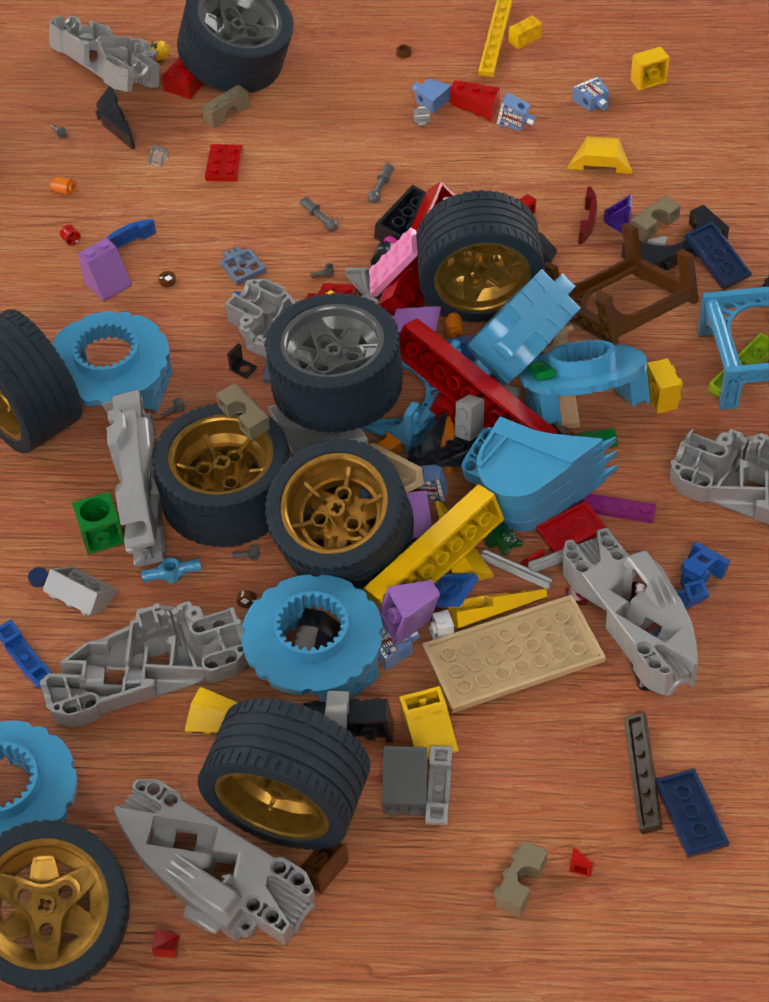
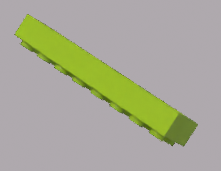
M763 333L758 334L738 354L741 365L762 364L769 360V336ZM724 369L709 383L708 392L719 398Z

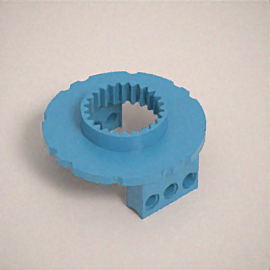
M100 312L85 316L81 321L72 322L54 337L55 341L52 345L68 367L69 373L72 375L78 388L81 401L85 406L101 405L103 407L102 403L112 401L113 396L139 390L143 398L144 408L153 409L154 412H158L173 371L168 341L165 334L160 333V329L155 323L140 315L133 316L129 312ZM108 336L111 339L117 337L118 340L123 339L124 342H128L129 346H131L132 351H129V356H125V361L119 360L120 364L113 363L112 367L106 365L104 368L101 365L96 368L94 364L88 365L85 348H88V344H93V340L100 341V338L107 339Z
M603 340L570 342L536 357L531 362L543 360L555 370V377L538 381L526 371V368L520 373V379L524 386L526 406L550 425L554 422L558 425L562 424L558 395H584L613 388L614 391L619 393L620 397L623 396L626 402H630L632 407H635L636 403H641L642 401L650 403L647 356L644 355L643 351L636 350L632 346L614 345Z
M311 574L300 575L279 582L275 588H268L263 592L262 598L255 600L249 608L242 626L244 634L241 635L244 655L249 666L256 669V675L261 680L269 681L271 687L299 696L310 693L313 696H319V702H326L328 691L350 692L349 700H352L379 678L378 655L382 647V636L380 634L383 633L381 616L375 603L367 599V593L362 589L354 588L353 583L330 575L321 574L318 577H314ZM313 606H316L317 609L324 607V611L331 609V614H336V618L340 619L341 631L338 632V637L333 638L334 643L328 642V647L326 648L321 645L319 650L312 647L308 651L306 647L299 650L298 645L292 647V642H287L284 635L297 628L304 608L311 609Z
M23 721L0 722V760L3 757H7L10 765L15 764L25 769V772L31 773L32 776L29 777L31 784L26 785L27 792H21V799L14 798L13 804L6 802L4 808L0 805V835L5 830H10L11 827L20 826L25 822L31 823L35 820H59L63 823L67 817V809L73 806L78 786L77 772L73 768L75 763L69 749L57 735H50L48 730L42 726L32 727L29 722Z

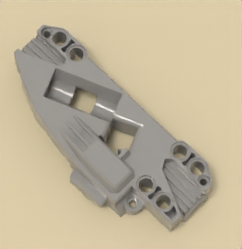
M72 15L68 16L66 21L65 16L55 17L50 20L49 46L58 52L65 53L104 79V83L113 89L130 92L132 91L133 83L150 88L159 87L160 64L155 62L158 52L151 49V44L144 39L116 37L110 27L90 20L89 26H82L79 17ZM90 50L97 51V59L95 61L89 60Z
M251 279L245 282L241 294L233 293L231 294L232 297L225 302L228 322L238 327L240 334L245 339L246 348L267 359L264 344L269 328H271L272 323L275 322V319L283 311L285 312L288 307H292L296 302L283 286L268 279Z
M608 528L598 530L597 538L594 539V542L589 540V543L586 541L578 546L572 539L565 541L563 554L564 578L575 593L580 594L607 611L606 629L633 664V670L640 679V687L645 686L652 691L666 696L673 695V692L682 684H688L691 688L694 687L698 669V651L693 623L683 602L672 586L667 573L660 564L654 561L647 551L628 555ZM637 572L647 587L644 592L640 591L629 604V601L626 599L630 600L632 581L636 577ZM653 622L662 626L657 637L645 631Z
M190 601L178 604L176 608L160 605L159 603L147 608H140L136 612V619L130 621V626L97 641H89L83 644L60 662L61 674L49 673L40 681L46 707L50 710L54 723L73 728L96 721L101 718L102 714L205 681L216 683L235 677L248 664L242 646L241 635L244 632L241 621L237 618L234 608L204 616L201 608L192 606ZM167 653V657L170 658L169 665L150 664V659L154 656ZM105 670H124L125 675L122 685L104 684Z
M157 779L136 780L131 786L133 795L130 794L128 796L129 798L125 800L121 808L116 805L113 811L130 847L144 869L182 901V904L185 906V919L198 926L204 932L216 934L220 929L237 943L241 937L250 938L257 929H260L286 946L292 936L300 931L306 915L315 909V893L307 873L283 857L275 858L184 802L176 790ZM177 831L197 835L194 851L173 848ZM150 835H153L152 842H150ZM216 862L235 865L233 876L230 874L222 875L223 882L213 877ZM296 880H297V881L299 880V881L302 882L303 884L300 885V886H297V885H294L293 883H294ZM270 917H273L277 919V921L274 923H269L268 919Z

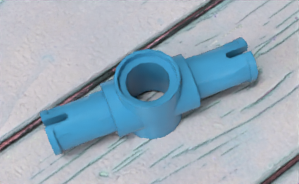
M166 558L158 567L141 570L143 583L158 579L165 580L168 583H175L186 573L201 571L199 558L183 562L175 558Z

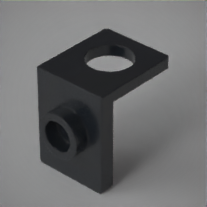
M238 343L228 352L230 371L247 379L257 369L256 365L243 359L241 344ZM243 366H248L250 370L247 372L240 371V368Z

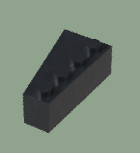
M387 698L349 700L347 731H350L353 736L367 737L366 740L375 741V737L386 738L385 742H393L394 720ZM312 701L311 703H304L303 707H308L313 711L320 712L321 715H325L326 702Z

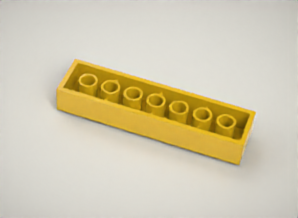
M478 484L377 577L370 581L364 589L370 601L375 603L378 610L380 611L388 587L432 580L435 584L504 520L495 494Z

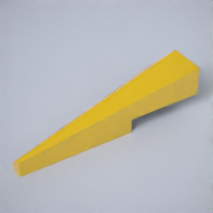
M436 501L440 519L448 510L442 502ZM475 547L451 568L452 574L475 573L479 579L478 581L494 577L492 570Z
M547 589L522 590L519 593L513 594L504 592L465 598L464 603L460 607H442L443 611H449L454 627L460 628L547 597Z
M200 687L190 705L185 733L191 734V731L204 732V734L218 732L227 711L238 702Z

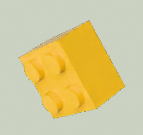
M662 47L633 54L630 80L639 91L667 83L670 57Z
M668 358L647 363L650 401L656 413L659 414L678 409L683 383L681 378H678L674 365H671Z

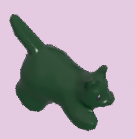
M504 521L484 538V543L488 548L498 546L504 555L509 554L512 548L521 547L524 544L521 539L516 537L514 529L509 530V526Z

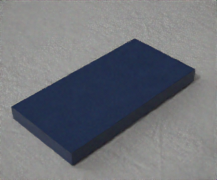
M713 221L685 234V240L723 290L752 275L751 271Z
M695 768L656 779L659 797L687 858L729 846L730 842Z

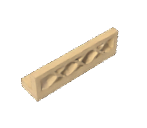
M376 443L370 444V446L379 450L381 454H384L391 461L399 474L406 493L424 484L422 467Z

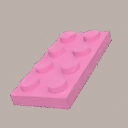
M410 228L406 233H403L401 238L391 246L390 250L383 254L380 260L370 268V295L377 297L418 255L416 230Z

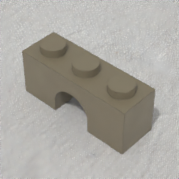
M237 85L203 105L204 121L215 128L226 121V112L229 108L238 114L249 108L248 91Z
M665 196L657 200L649 208H646L639 215L634 216L630 223L638 228L639 238L646 242L657 234L658 222L669 226L679 219L681 205Z
M236 383L216 394L218 407L228 417L237 413H243L238 417L240 430L251 441L270 429L268 413L262 411L254 399L251 400L243 388H239Z
M525 841L522 842L520 848H515L512 855V865H507L503 873L504 881L502 885L498 884L494 891L493 897H496L495 907L521 917L530 897V888L522 885L518 880L524 876L539 879L547 863V850Z

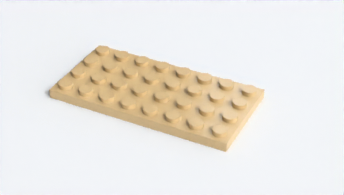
M572 594L422 643V649L452 713L606 661L604 652Z

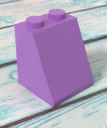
M107 238L78 253L84 283L103 301L132 286L117 247Z
M441 307L396 309L395 316L392 317L397 324L399 335L403 326L416 318L435 332Z
M427 490L406 493L414 516L411 542H415L432 527Z
M432 580L388 587L379 613L395 645L401 643L430 622L440 597L439 590L435 587Z

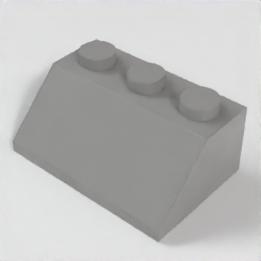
M73 566L50 569L43 591L48 593L51 598L64 601L66 606L77 608L86 616L100 614L119 591Z

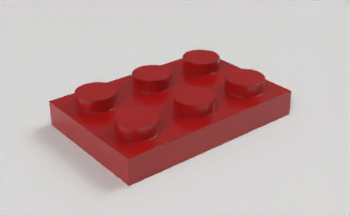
M211 144L205 181L238 182L243 145Z
M585 500L537 525L536 531L552 553L564 549L565 541L572 539L576 544L591 540L597 537L598 530L604 529L606 526Z

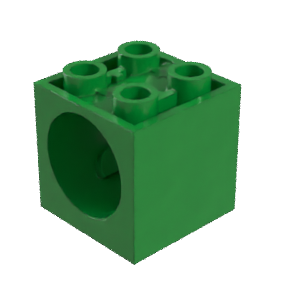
M110 492L72 502L87 555L125 544Z

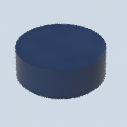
M40 567L32 569L28 573L30 585L33 587L44 586L48 576L47 571Z

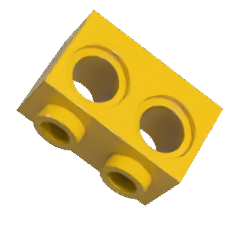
M530 16L510 26L508 43L519 50L540 39L542 22L534 16Z

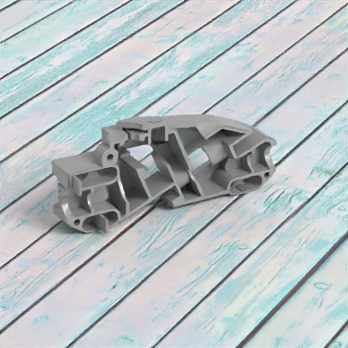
M139 390L113 396L112 401L104 402L102 405L105 411L108 412L109 423L112 424L106 428L107 444L121 482L116 485L115 494L121 525L126 524L124 535L127 554H133L134 566L140 567L165 560L166 542L163 530L161 501L153 468V453L157 442L152 415L151 413L145 414L142 395Z
M692 428L685 440L681 441L675 459L670 462V482L677 492L698 502H712L769 525V436L760 433L759 435L744 437L741 432L730 429L728 433H721L716 441L693 433L694 429ZM750 480L763 485V487H745L743 485L748 484Z

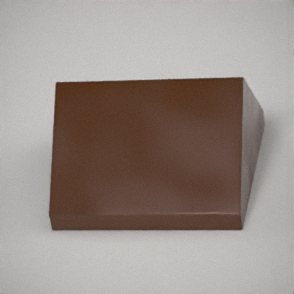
M337 844L331 848L314 850L300 866L307 873L313 889L319 894L324 892L348 863L347 847L345 844Z

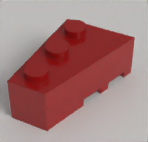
M454 80L450 89V105L466 112L468 110L475 113V116L479 117L481 115L487 118V121L492 122L500 103V88Z

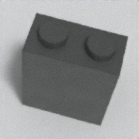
M384 746L383 814L391 816L399 814H409L411 816L426 815L427 747Z

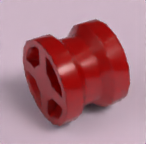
M70 224L63 226L59 233L60 237L70 246L77 244L81 238L80 233Z

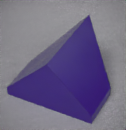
M628 195L606 209L603 222L622 233L621 225L625 223L630 224L632 195Z

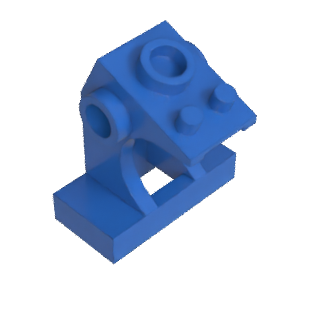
M695 542L688 559L686 558L681 565V586L684 587V584L702 578L704 582H707L711 574L722 579L726 574L730 560L701 543Z

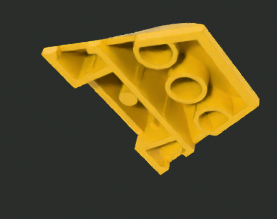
M586 136L567 166V169L583 170L584 165L616 168V173L632 174V169L619 138Z

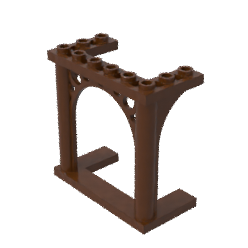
M629 223L621 225L626 260L586 280L573 283L575 287L568 294L575 303H579L578 306L580 307L569 321L603 341L611 342L614 345L619 343L618 337L686 302L693 305L699 302L694 255L683 249L676 252L679 270L678 277L642 259L638 228ZM548 261L544 263L545 273L553 281L560 276L558 266ZM631 274H635L672 294L638 312L623 314L614 307L612 296L601 289ZM593 293H595L596 297L595 304L598 315L589 311L585 306L587 299Z

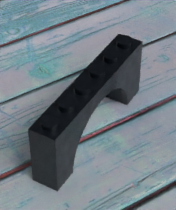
M704 204L690 211L689 224L693 230L713 221L728 240L730 227ZM639 240L642 259L664 270H669L678 265L676 252L681 249L693 254L694 257L697 256L686 240L669 246H656ZM623 243L621 257L626 260L625 247Z

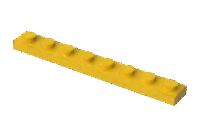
M512 0L496 1L478 76L494 77Z

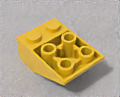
M440 686L399 697L400 712L412 747H427L428 760L430 759L431 746L452 747V753L459 752Z

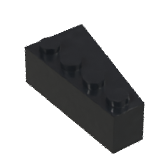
M411 185L377 221L374 238L381 242L387 236L399 240L402 234L412 227L426 192Z

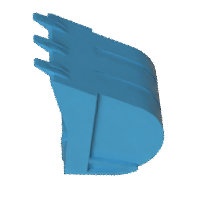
M499 417L493 428L488 427L480 432L461 464L464 478L467 481L476 485L479 484L495 494L504 516L503 521L507 523L509 530L513 528L514 531L536 529L537 525L560 514L573 503H578L619 469L618 465L605 469V465L617 456V451L604 455V451L616 442L615 437L603 441L600 438L550 434L530 429L503 417Z

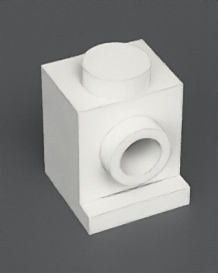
M448 610L432 613L429 631L433 640L454 633V625Z

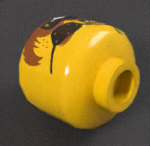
M163 40L150 42L151 49L158 52L155 62L166 60L170 54L169 45Z

